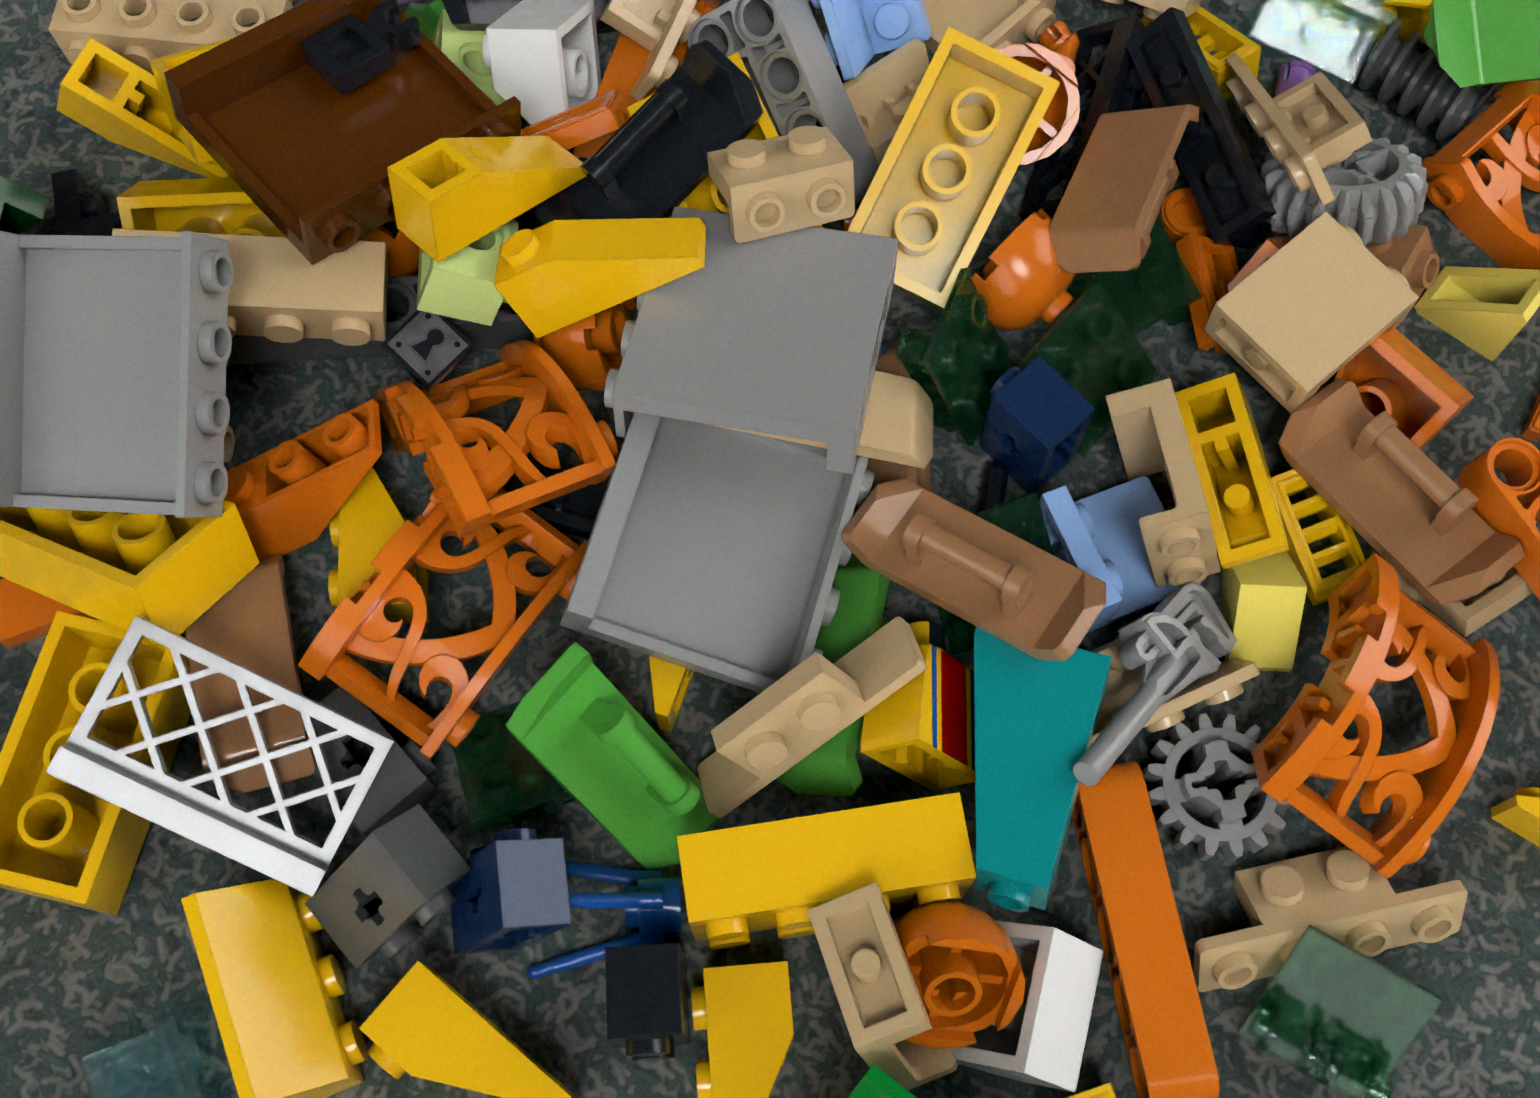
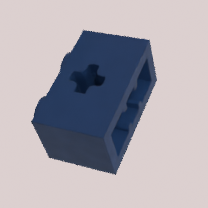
M1040 356L1022 371L1016 366L1012 367L992 386L989 392L992 400L989 409L982 419L985 422L979 445L995 462L1006 466L1008 475L1030 497L1075 459L1095 410L1085 398Z
M521 828L502 831L494 835V842L488 846L472 849L470 851V858L465 860L471 870L450 889L457 898L451 905L454 954L522 949L572 924L563 838L537 839L535 829Z

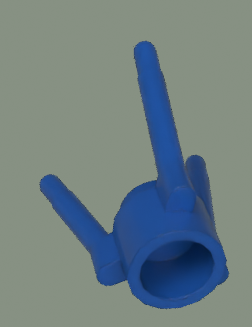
M565 860L566 874L568 876L631 885L625 886V892L569 894L570 908H625L626 928L640 927V931L532 965L527 973L531 979H538L605 959V947L664 944V933L681 932L679 876L662 877V870L635 871Z

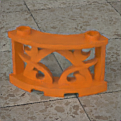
M1540 80L1518 81L1504 85L1494 94L1496 101L1433 157H1426L1421 162V165L1427 169L1428 198L1435 206L1444 211L1449 220L1462 234L1503 268L1540 270V234L1529 231L1521 202V185L1529 190L1540 193V170L1537 169L1540 166ZM1507 123L1513 132L1509 143L1498 133ZM1481 147L1493 160L1481 159L1475 168L1469 157Z
M523 339L506 344L499 351L501 362L437 384L429 393L425 389L420 390L409 381H400L377 389L374 392L373 399L379 404L380 417L396 453L399 454L407 451L412 456L423 452L426 453L427 461L423 462L424 472L443 503L459 538L482 530L486 525L591 484L595 485L605 481L616 466L614 458L618 456V449L608 424L604 420L595 422L585 402L560 366L548 353L531 341ZM518 398L521 404L515 419L506 433L490 421L465 417ZM471 442H478L476 445L472 447H463L465 444ZM556 443L570 445L576 452L582 465L548 478L527 457L531 451L533 457L542 465L552 469H560L558 453L552 445ZM514 473L525 485L488 500L508 482Z
M501 488L488 500L501 496L508 492ZM436 490L431 493L429 498L431 501L423 514H420L414 520V523L407 519L370 563L381 573L379 574L375 571L368 581L366 579L359 587L361 590L350 599L346 596L342 599L298 663L300 668L318 681L327 676L419 744L422 747L419 752L428 759H431L446 742L455 748L463 742L481 717L472 708L554 603L560 597L568 602L588 543L585 540L580 546L530 509L488 524L482 530L459 538ZM493 526L499 529L502 533L497 534ZM447 536H455L463 544L462 551L470 547L474 540L478 548L464 555L450 556L442 550L440 543ZM516 542L527 550L517 552L508 558L505 548ZM536 558H538L553 569V571L544 577H535L527 571L525 565L536 561ZM485 562L491 580L493 595L491 625L458 636L421 639L426 624L427 605L422 588L410 574L418 564L434 572L452 574L472 570ZM516 592L527 596H536L515 622ZM404 602L412 609L413 619L406 639L396 637L402 628L403 620L390 622L384 617V611L391 603ZM492 651L469 682L466 669L460 661ZM353 654L363 659L394 665L388 685L349 657V655ZM409 666H422L418 686L424 700L429 685L434 681H444L451 688L449 702L435 719L398 693L401 681Z
M1374 552L1327 597L1329 623L1321 654L1328 658L1330 663L1319 686L1305 683L1285 715L1251 752L1261 790L1280 804L1284 801L1288 802L1372 864L1376 872L1389 879L1403 865L1412 864L1425 854L1430 845L1431 835L1445 819L1469 782L1492 730L1497 712L1501 676L1498 657L1491 643L1484 638H1480L1474 644H1471L1399 588L1395 567ZM1398 655L1391 666L1384 661L1386 657ZM1412 675L1425 707L1429 739L1402 752L1377 756L1382 741V721L1369 692L1374 683L1383 684L1400 681ZM1354 720L1357 726V737L1346 739L1343 733ZM1309 776L1337 781L1327 800L1303 782ZM1366 781L1367 783L1363 787L1359 799V806L1363 814L1379 813L1381 804L1387 797H1390L1393 802L1388 810L1368 830L1346 815L1353 799Z

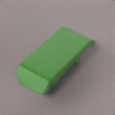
M1432 0L1430 2V21L1424 29V41L1428 47L1434 49L1439 66L1460 88L1540 80V0Z
M851 554L845 566L838 564L832 587L840 589L837 609L830 624L827 627L820 626L814 648L822 650V656L831 663L838 661L891 621L883 617L890 579L865 566L854 554ZM864 715L780 775L776 780L797 794L852 796L863 783L856 751L858 743L861 744Z
M577 642L573 643L528 691L506 724L512 736L647 871L680 864L677 836L710 831L719 820V818L708 812L700 780L593 664L590 653Z

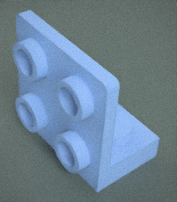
M811 0L816 9L822 8L828 31L825 33V43L835 67H840L844 81L857 78L874 55L897 49L914 38L920 41L929 40L933 34L923 0Z
M1146 476L1138 477L1076 502L1073 501L1066 485L1041 495L1031 521L1046 552L1106 582V605L1088 632L1159 605L1169 593L1180 588L1171 584L1158 587L1155 583L1138 520L1144 516L1163 512L1165 509L1149 478Z

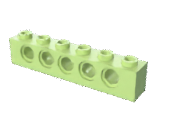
M442 9L432 43L496 106L503 103L505 100L493 88L491 69L486 67L483 60L482 43L486 31L460 30L451 23L446 9ZM515 220L507 222L439 263L419 247L417 310L492 326L502 302L509 304L494 286L500 245L511 235L518 232V222Z

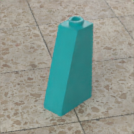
M976 627L974 632L977 891L987 893L986 898L991 903L1007 910L1027 912L1031 906L1046 911L1081 784L1073 774V766L1092 744L1108 685L1112 657L1077 648L1073 655L1065 661L1039 660Z

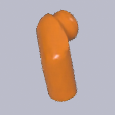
M1057 20L1039 35V43L1059 54L1075 73L1074 61L1080 44L1075 31L1071 33L1068 30L1064 21Z

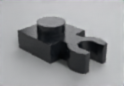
M388 0L376 6L372 11L371 19L364 23L353 14H349L300 42L304 61L344 96L393 67L391 51L402 52L414 48L421 41L419 21L415 17H411L401 23L398 3L395 0Z

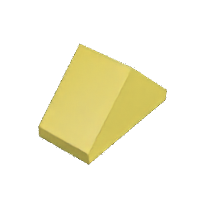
M1445 266L1437 276L1432 287L1427 289L1414 308L1417 314L1493 362L1527 324L1540 306V270Z
M1287 550L1223 569L1220 563L1222 615L1237 640L1234 644L1235 647L1230 653L1225 655V661L1231 659L1255 661L1259 671L1290 672L1294 665L1307 585Z

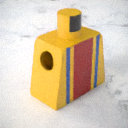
M931 621L911 623L910 627L925 660L926 668L921 674L864 714L861 753L930 790L975 782L974 671L945 653V628L941 624Z

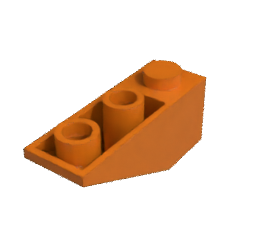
M371 399L239 466L227 470L228 490L224 499L235 503L258 559L276 554L284 556L317 540L382 454L379 404L374 399Z

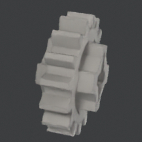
M1206 713L1199 714L1192 722V732L1187 726L1179 722L1168 732L1171 743L1159 739L1153 746L1150 753L1160 763L1148 764L1142 773L1145 780L1156 784V788L1149 791L1148 795L1151 806H1160L1163 812L1155 822L1157 831L1172 826L1178 832L1174 839L1173 848L1179 851L1189 842L1193 841L1198 844L1199 860L1206 862L1214 856L1218 847H1221L1227 862H1234L1243 856V844L1255 854L1268 845L1263 832L1276 835L1286 826L1285 821L1274 811L1286 810L1291 805L1286 801L1280 804L1259 787L1251 752L1258 745L1256 741L1260 735L1261 728L1255 724L1244 734L1236 731L1235 715L1227 714L1220 721L1217 728H1213L1210 718ZM1191 750L1193 755L1189 759L1192 768L1191 773L1184 774L1179 779H1174L1180 758ZM1212 776L1214 783L1217 785L1226 784L1227 787H1237L1222 797L1218 789L1208 790L1207 786H1200ZM1259 795L1258 805L1253 817L1246 825H1243L1242 819L1247 816L1244 808L1245 801L1252 796ZM1185 809L1203 819L1206 826L1192 818Z

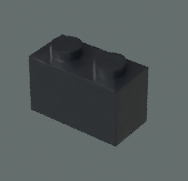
M679 943L605 947L607 1039L621 1049L626 1048V1056H631L633 1061L675 1058L674 1045L690 1044L687 959Z

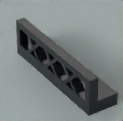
M1170 7L1125 42L1126 47L1154 108L1185 104L1199 107V123L1186 126L1175 156L1214 243L1252 249L1265 241L1259 225L1277 214L1184 11Z
M1137 15L1078 30L1077 36L1080 44L1074 61L1075 76L1078 83L1077 88L1081 97L1096 83L1094 94L1080 106L1079 120L1068 139L1069 141L1077 132L1082 130L1079 142L1060 159L1059 155L1062 146L1048 158L1036 162L1019 214L1023 220L1032 213H1037L1040 208L1052 218L1054 217L1101 114L1147 109L1150 98L1125 42L1145 27ZM1109 43L1108 48L1088 65L1093 47ZM1067 177L1062 197L1045 201L1047 194Z

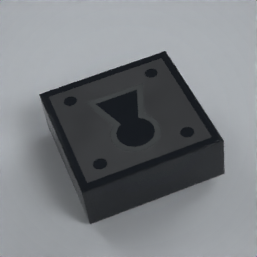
M419 310L382 343V349L428 393L473 350L474 346L444 316Z

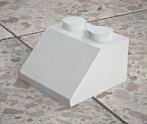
M522 0L486 28L482 43V54L486 67L491 69L493 88L505 101L515 96L521 102V116L531 125L595 98L602 80L594 0Z
M996 921L1008 934L1021 964L1026 981L1023 1004L1012 1021L997 1032L994 1022L987 1028L974 1032L977 1043L963 1048H952L957 1063L1013 1080L1076 1093L1104 951L1055 927Z

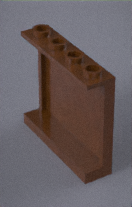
M309 0L164 72L176 119L311 265L333 253L347 250L357 239L388 221H396L387 171L388 166L440 138L521 136V102L513 96L496 106L421 31V41L414 48L402 52L391 51L393 67L344 96L304 61L300 42L349 14H353L364 23L371 19L372 11L376 6L388 0ZM399 10L401 23H403L408 18Z

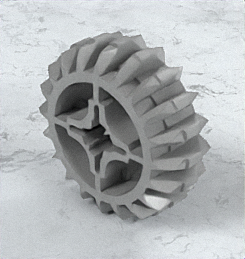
M1386 137L1372 138L1373 141L1355 150L1346 160L1338 164L1328 165L1322 169L1335 197V200L1323 206L1310 188L1299 193L1283 163L1279 165L1271 152L1266 153L1264 164L1261 166L1260 178L1277 214L1265 222L1271 224L1272 231L1289 233V238L1292 240L1326 211L1340 225L1344 224L1352 228L1362 239L1364 247L1369 242L1380 245L1387 244L1390 237L1398 238L1405 236L1409 227L1417 225L1419 214L1423 211L1427 193V169L1421 165V157L1414 153H1409V147L1403 144L1391 145L1390 139Z

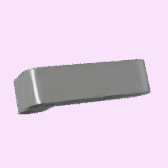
M730 0L698 18L692 24L688 33L689 49L697 42L708 40L726 57L738 51L742 61L748 60L781 136L788 135L792 129L800 126H816V118L823 127L827 126L853 159L855 207L861 204L879 167L808 1ZM768 4L773 11L774 24L771 22L768 16ZM723 30L727 35L729 42L728 45L724 40ZM792 62L798 68L799 80L793 74Z

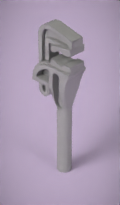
M1188 583L1172 591L1152 613L1146 614L1118 630L1120 633L1118 637L1124 644L1119 651L1121 663L1130 670L1142 666L1139 688L1073 766V774L1080 783L1087 786H1095L1163 703L1192 682L1217 671L1221 664L1218 658L1230 653L1235 647L1234 644L1237 640L1213 597L1201 585Z

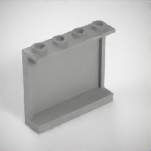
M674 207L671 218L700 217L705 224V267L637 296V311L639 312L636 321L627 320L622 333L621 357L623 360L620 369L611 368L605 383L604 404L607 408H613L616 436L626 437L629 424L635 412L827 443L826 470L853 474L894 288L899 239L808 227L753 241L737 243L731 235L729 214Z
M0 231V507L175 515V518L222 517L223 500L228 490V474L224 466V433L230 420V405L225 396L226 361L229 359L232 350V336L227 326L228 291L234 279V267L229 256L230 241L193 231H182V237L18 235Z
M634 412L626 437L623 438L616 458V466L612 470L560 626L757 693L763 692L813 653L818 652L820 655H823V651L814 648L820 626L827 627L837 609L840 589L832 587L838 564L845 566L852 554L850 549L842 542L841 533L851 520L855 506L861 507L871 490L874 471L866 469L869 458L857 455L853 474L826 470L827 449L698 422Z

